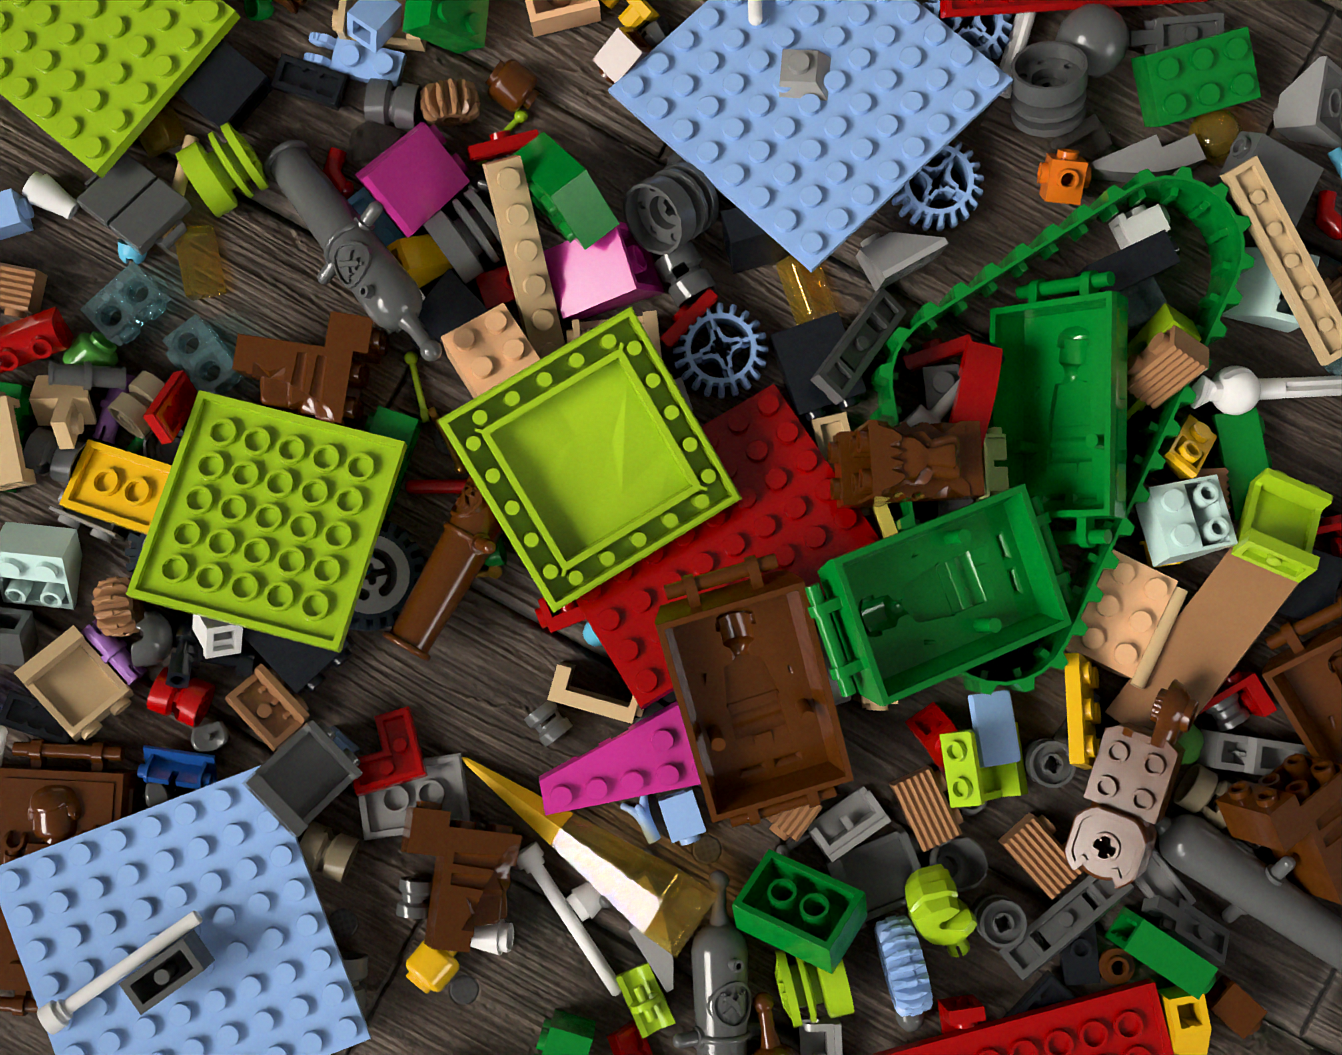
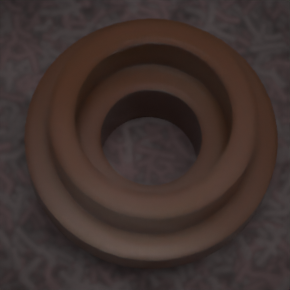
M1108 948L1102 952L1098 959L1100 975L1111 984H1123L1134 973V960L1122 948ZM1115 961L1122 962V969L1119 972L1112 971V964Z

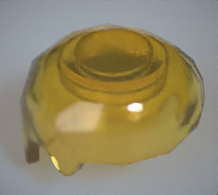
M1220 109L1196 116L1189 126L1188 136L1195 133L1206 157L1205 160L1211 162L1213 166H1219L1226 162L1230 153V147L1238 134L1243 131V127L1233 113Z

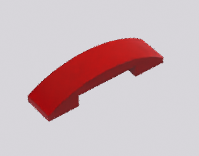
M966 340L958 372L960 379L949 423L980 421L982 448L996 396L1003 349Z

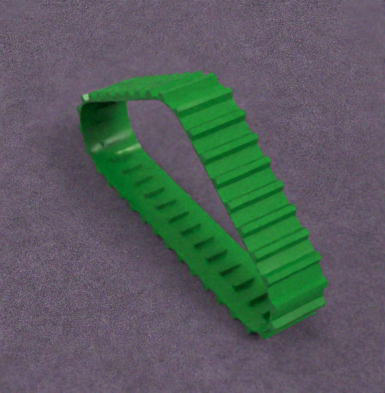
M1181 166L1172 175L1155 177L1149 169L1139 171L1122 188L1114 184L1106 189L1089 207L1083 204L1076 208L1059 226L1053 223L1046 227L1028 246L1024 243L1016 246L998 266L991 262L968 285L960 282L953 286L938 303L939 307L931 301L923 305L910 320V329L898 327L881 348L887 359L868 380V387L878 393V408L869 416L870 420L886 421L891 427L899 424L898 416L902 413L901 406H896L893 385L897 382L899 373H894L893 370L897 354L903 357L912 346L906 340L920 331H923L928 336L938 327L936 321L950 312H953L955 317L961 315L968 308L966 302L980 293L983 294L985 299L991 296L998 289L996 283L1010 274L1016 280L1029 269L1026 264L1040 255L1046 261L1059 250L1056 245L1069 237L1076 242L1089 231L1087 225L1099 218L1103 223H1106L1119 212L1118 207L1129 204L1131 208L1137 206L1140 202H1155L1172 207L1187 216L1200 230L1210 254L1211 279L1206 295L1198 302L1200 308L1193 322L1202 338L1200 343L1207 347L1209 344L1225 336L1227 328L1220 321V318L1224 312L1239 305L1243 295L1235 286L1239 276L1254 266L1255 258L1245 252L1243 232L1252 225L1249 216L1236 215L1232 206L1225 200L1229 189L1221 182L1210 187L1201 181L1193 179L1190 167ZM1209 359V368H1210L1211 363H1212V361H1211L1210 359ZM1189 384L1159 407L1152 409L1146 423L1139 428L1138 432L1141 434L1131 455L1126 459V519H1100V521L1095 522L1094 527L1096 529L1111 530L1112 541L1110 544H1097L1094 548H1087L1085 553H1081L1078 559L1081 562L1069 585L1074 599L1065 603L1072 625L1047 635L1041 646L1036 647L1031 652L1034 656L1022 667L1011 666L1005 668L1007 675L988 678L989 671L974 669V675L966 671L955 675L963 678L966 690L991 695L997 685H1004L1006 689L1028 692L1034 690L1036 676L1044 673L1048 668L1063 670L1068 664L1063 651L1067 647L1072 635L1085 636L1088 626L1080 619L1087 603L1100 602L1104 595L1096 586L1102 571L1116 569L1120 561L1111 552L1117 538L1131 536L1134 531V525L1127 519L1133 505L1148 501L1150 493L1143 486L1148 473L1161 470L1166 462L1158 452L1163 441L1178 436L1181 430L1180 425L1174 420V416L1179 408L1192 404L1197 396ZM912 502L894 503L897 516L894 522L898 532L920 524V519L914 518Z

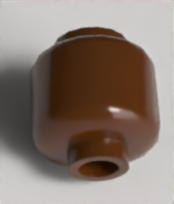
M510 59L506 63L500 60L485 82L489 86L488 96L512 113L517 112L522 106L528 110L539 94L534 89L537 83V76L514 59Z

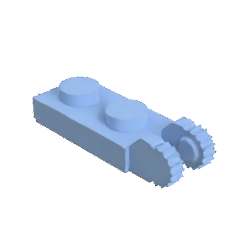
M310 32L308 39L310 43L334 51L332 59L306 52L303 60L347 74L353 80L368 83L370 78L391 80L394 87L399 86L407 58L405 53L383 47L375 53L358 41L340 39L338 36L336 39L327 34Z

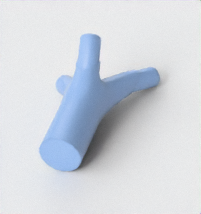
M648 795L640 796V802L635 807L624 802L621 804L620 808L636 819L649 844L661 838L650 813Z

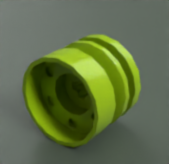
M229 122L220 126L227 139L226 143L223 144L214 131L208 133L210 143L214 149L208 153L201 144L195 141L175 153L191 184L217 218L238 206L233 189L239 187L248 198L255 196L248 180L252 179L261 191L270 187L263 172L264 166L247 139L239 134Z
M781 949L775 950V977L783 1009L791 1018L794 1028L803 1026L799 1010L801 1008L807 1007L811 1023L817 1022L816 1005L824 1003L831 1019L854 1013L852 995L843 959H841L834 973L831 974L795 956L796 963L788 965L785 951Z

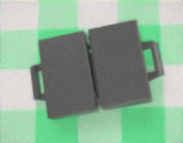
M128 153L123 155L103 178L95 173L85 182L88 189L76 199L83 210L107 229H111L116 236L140 255H144L154 244L169 249L187 231L181 219L192 209L185 197L160 178L157 179L154 173ZM176 225L177 227L162 240L161 238Z

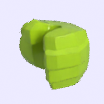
M942 864L917 869L909 876L905 885V899L911 922L925 940L935 945H946L950 956L959 957L956 946H959L963 956L966 955L970 950V944L966 938L978 924L975 915L957 897L956 884L952 880L949 870L944 869Z

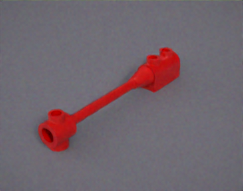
M56 306L0 327V373L12 371L20 366L39 359H45L50 355L70 348L74 336Z

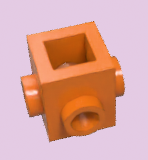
M1059 148L1057 153H1046L1045 162H1040L1037 172V183L1041 184L1039 195L1045 202L1080 205L1083 188H1088L1090 184L1091 167H1087L1088 162L1082 156H1079V151Z

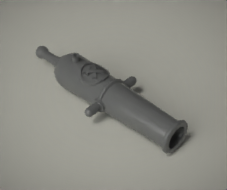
M289 140L275 147L267 155L263 172L268 179L277 182L323 249L326 264L318 273V282L323 285L328 284L337 275L342 284L350 288L373 322L384 329L392 331L403 329L419 346L422 358L430 362L438 360L442 354V347L440 343L430 338L418 318L422 310L423 300L417 283L373 231L375 229L374 222L383 211L382 204L378 201H373L362 215L358 214L312 159L311 150L307 143L301 140Z
M1177 814L1171 818L1164 816L1163 820L1154 824L1158 834L1161 855L1174 868L1231 903L1222 912V919L1225 922L1232 923L1241 915L1249 914L1342 973V919L1286 879L1285 876L1296 866V861L1293 857L1284 856L1275 865H1267L1257 858L1254 851L1243 842L1224 834L1208 821L1194 814Z
M716 870L710 874L708 880L709 886L712 888L710 922L703 926L696 934L691 950L695 1027L692 1028V1031L675 1034L672 1042L677 1048L694 1046L697 1050V1055H747V1042L752 1037L761 1036L759 1021L751 1023L748 1021L751 1011V992L748 987L749 947L746 936L729 920L726 888L730 882L729 876L723 870Z

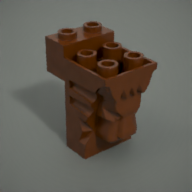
M330 311L324 347L238 333L232 370L250 380L260 381L261 403L266 407L355 429L356 423H361L364 413V403L360 402L362 388H367L370 377V369L366 367V362L380 364L381 356H386L388 352L389 335L385 334L384 328L377 325L367 316Z
M868 420L854 431L838 432L833 436V442L828 443V460L830 464H834L835 478L830 480V495L832 500H837V509L881 507L887 503L969 500L985 495L980 421L934 424L920 422L912 427L907 422H900L891 427L886 421Z
M1295 753L1285 758L1283 763L1270 774L1261 777L1257 784L1241 780L1232 784L1228 791L1216 800L1232 837L1271 848L1276 862L1284 856L1293 857L1296 861V866L1285 876L1287 880L1307 894L1342 905V763Z
M417 801L416 807H408L406 809L401 851L436 856L424 944L431 949L470 953L471 938L474 937V926L495 925L500 922V919L507 917L506 892L510 886V866L516 867L522 835L512 834L513 827L494 824H486L485 831L476 830L477 822L450 820L451 812L442 811L443 803Z

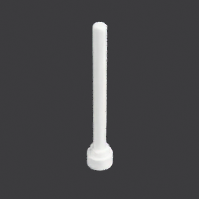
M536 841L519 851L517 866L520 870L524 869L527 874L531 873L611 995H619L621 989L617 983L615 973L544 867L545 860L542 857L544 852Z
M193 910L66 1000H51L37 1010V1016L42 1026L52 1035L68 1026L69 1020L73 1017V1012L201 924L203 919L200 913Z

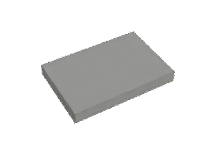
M462 752L424 758L428 776L358 797L364 840L403 835L406 809L408 807H416L417 801L443 803L442 811L451 812L450 820L472 822Z

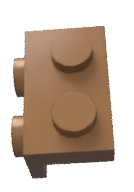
M260 664L255 668L254 673L226 696L225 700L274 752L306 724L310 717L307 712L309 708L299 695H291L283 686L284 680L273 668L267 669L263 664Z

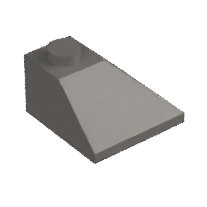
M783 49L779 87H790L791 89L786 93L779 92V97L801 98L805 94H814L820 100L827 101L828 91L824 85V77L830 72L831 58L818 50Z
M1327 56L1319 57L1280 94L1278 107L1273 114L1274 129L1292 141L1330 148L1341 147L1342 149V69Z
M889 232L881 237L879 233H875L860 243L862 248L859 249L856 258L876 292L880 288H886L936 260L946 248L948 242L945 237Z

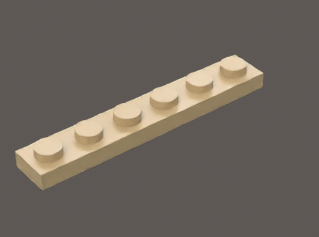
M514 155L483 163L482 165L523 333L539 358L542 359L564 346L565 342L520 155Z
M1258 156L1251 157L1223 173L1220 177L1224 185L1229 188L1228 192L1240 215L1249 216L1252 225L1248 227V230L1321 366L1329 365L1342 357V315Z

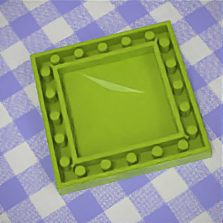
M632 307L616 314L437 420L553 613L742 499Z

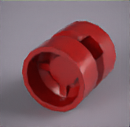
M169 666L164 667L151 687L147 699V708L166 717L174 713L177 721L194 728L198 727L211 706L215 685L195 677L189 681L188 688L170 687L165 684Z

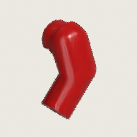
M330 147L323 172L343 196L349 199L353 195L354 184L351 181H346L345 176L341 172L347 153Z
M1330 190L1320 191L1315 224L1331 239L1342 240V216L1335 210L1337 192Z

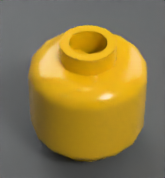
M423 940L406 961V967L409 971L406 977L426 994L431 990L441 992L459 970L460 965L454 958L457 951L431 949L424 944Z

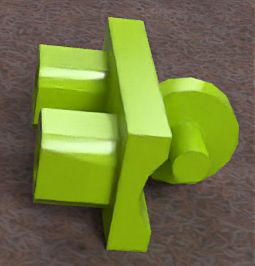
M648 962L616 976L617 983L642 1038L676 1023L658 980Z

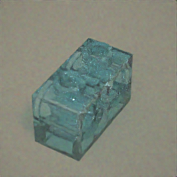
M132 261L80 310L109 341L121 346L123 343L127 344L133 341L140 334V328L149 319L154 320L161 316L167 309L166 304L172 298L143 267ZM147 287L148 295L146 299L142 302H137V292L141 288ZM116 311H121V321L117 325L111 326V315Z
M198 314L193 315L162 339L169 348L165 354L178 369L184 367L191 376L189 379L197 392L202 390L222 395L245 377L232 370L234 355L209 323ZM192 338H198L199 345L197 350L187 354V342ZM219 365V377L215 381L209 382L207 379L209 368Z

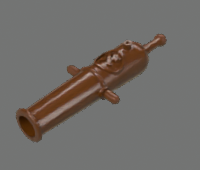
M471 476L468 477L465 486L461 490L460 497L456 500L455 505L450 511L452 517L449 522L443 524V533L390 632L384 631L382 634L384 638L425 661H430L431 655L428 652L489 555L496 551V544L504 533Z

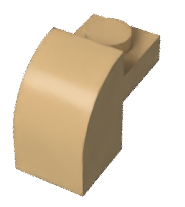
M48 375L36 376L29 401L38 426H52L59 449H74L78 435L84 431V425L96 424L97 421L88 390H83L82 386L48 385Z

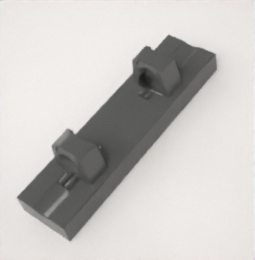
M883 287L877 290L813 375L811 381L824 391L835 405L842 402L907 311Z
M1089 875L1026 928V933L1020 942L1014 946L1002 948L998 952L1020 979L1025 982L1134 891V886L1130 883L1115 889L1113 880H1100ZM1039 933H1040V934L1043 936V938L1050 944L1051 947H1048V946L1044 943V941H1043V939L1041 938V936L1039 935Z

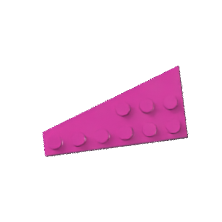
M675 701L628 727L629 730L600 742L598 747L580 757L575 756L538 776L545 815L701 784L678 702Z

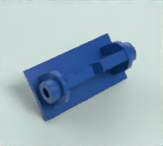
M147 745L143 747L145 764L141 763L139 765L137 777L143 778V781L146 783L152 782L169 785L174 776L177 777L175 781L176 786L200 789L212 784V782H217L215 755Z

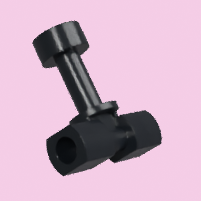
M179 616L173 644L176 652L171 654L166 685L174 688H188L192 667L199 669L200 662L236 668L235 675L251 676L255 649L242 647L239 654L205 659L203 647L192 629L193 616Z

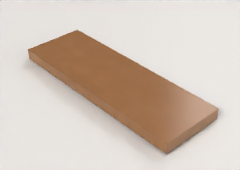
M1232 546L1176 618L1144 690L1130 684L1132 678H1130L1105 713L1119 724L1129 722L1141 727L1146 726L1155 729L1156 723L1150 720V715L1158 692L1161 688L1168 690L1171 682L1177 679L1187 689L1191 699L1199 701L1196 719L1299 583L1231 555ZM1180 731L1177 741L1181 739L1185 732Z

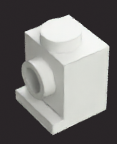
M1145 204L1140 205L1126 214L1122 213L1116 216L1108 224L1120 249L1126 248L1164 229L1166 232L1171 230L1169 214L1166 208L1159 204L1149 209L1146 208Z
M193 614L192 629L203 647L205 659L241 653L243 627Z

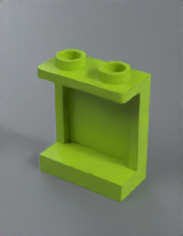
M1266 468L1250 482L1236 534L1238 544L1233 546L1231 555L1297 583L1301 582L1318 568L1320 557L1312 554L1321 513L1332 503L1333 495L1322 491L1315 485L1306 484L1289 477L1282 471Z
M1015 722L1021 760L1015 763L980 768L973 728L939 734L950 808L984 805L985 801L1000 797L1029 794L1018 722Z

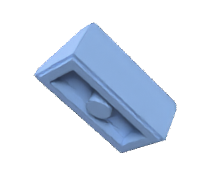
M993 691L991 695L983 693L968 695L980 768L1019 762L1021 755L1010 691Z

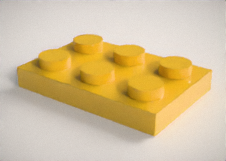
M88 439L59 505L66 509L147 535L172 465Z
M1064 653L1068 664L1065 666L1069 761L1073 766L1089 770L1093 769L1102 741L1101 738L1096 739L1095 725L1101 723L1100 705L1098 702L1094 703L1093 689L1099 687L1097 667H1092V662L1080 653Z

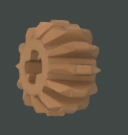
M451 78L444 81L438 80L436 83L427 84L420 91V108L427 124H434L437 127L448 126L450 128L455 125L461 126L463 123H471L480 115V99L473 82L462 78L458 80H452Z
M110 577L99 581L97 587L93 590L94 600L91 602L94 606L93 615L96 616L97 627L102 629L105 636L124 637L131 636L133 633L140 631L135 626L144 619L143 612L146 609L144 608V601L126 595L131 581L130 578Z

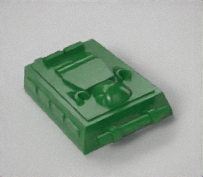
M1096 270L1084 271L1080 276L1051 281H1046L1044 278L1031 280L1029 284L1020 285L1016 288V297L1019 300L1028 299V303L990 309V342L998 348H1002L1005 356V362L1001 365L988 428L1001 427L1002 434H1006L1007 460L994 461V466L1008 467L1009 488L1025 483L1029 497L1039 495L1044 511H1049L1052 521L1077 520L1076 530H1051L1056 545L1078 544L1081 548H1094L1097 544H1110L1112 541L1111 530L1096 529L1094 527L1095 520L1126 519L1128 298L1116 291L1098 292L1101 287L1114 285L1115 275L1112 271L1098 273ZM1079 291L1078 296L1045 300L1049 295Z
M1025 483L1019 484L832 558L817 571L827 599H824L819 583L804 587L810 603L807 609L810 618H815L831 663L829 668L831 678L837 681L842 697H847L857 692L851 677L853 675L860 695L879 706H886L1072 625L1065 604L1074 599L1069 586V582L1072 580L1069 571L1063 568L1049 526L1052 520L1049 511H1044L1039 495L1029 497ZM831 612H832V615H833V618H834V621H835V624H836L838 633H839V635H840V638H841V641H842V644H843V647H844V650H845V653H846V656H847L848 661H846L845 656H844V653H843V651H842V648H841V645H840V642H839V639H838V636H837L835 627H834V625H833V622H832V619H831V616H830V613H831Z

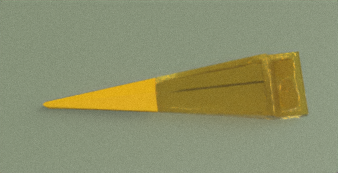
M462 757V761L636 928L674 957L678 956L718 897L715 893L684 871L570 811L545 815L541 796L467 757Z

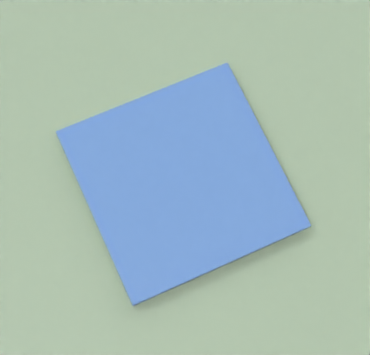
M707 0L651 50L644 59L612 85L608 91L687 163L693 164L702 171L715 188L811 273L1013 83V79L916 0H762L763 20L758 26H753L749 23L748 0ZM783 49L818 50L831 58L830 72L824 77V85L828 91L827 101L820 100L814 94H805L801 98L779 97V92L786 93L791 89L790 87H779Z
M260 766L0 865V906L38 1009L51 1000H66L193 910L198 911L203 920L201 924L191 931L194 930L215 959L203 972L140 1015L119 983L171 946L169 945L73 1012V1017L69 1020L68 1026L55 1035L47 1032L55 1055H331L371 1039L370 1031L297 837H293L242 784Z

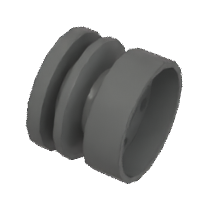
M1060 41L1038 42L1026 46L1018 52L1011 63V78L1013 79L1011 84L1012 122L1024 133L1042 138L1058 137L1072 132L1081 125L1086 115L1087 56L1080 48Z
M680 161L666 166L654 176L647 177L632 186L626 193L623 202L624 219L629 232L639 245L647 251L658 255L669 254L686 244L690 239H694L699 234L707 231L716 223L719 214V198L714 185L702 171L691 163Z
M472 188L464 192V196L472 208L466 210L456 198L452 201L458 215L455 220L452 221L442 210H439L423 224L427 233L437 243L453 266V270L465 285L484 272L478 258L479 255L484 253L496 264L500 259L492 246L497 243L503 251L494 210Z

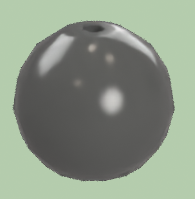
M1085 4L1072 10L1060 24L1055 41L1070 43L1080 48L1087 56L1088 78H1100L1114 71L1124 59L1129 46V29L1123 16L1112 7L1103 4Z

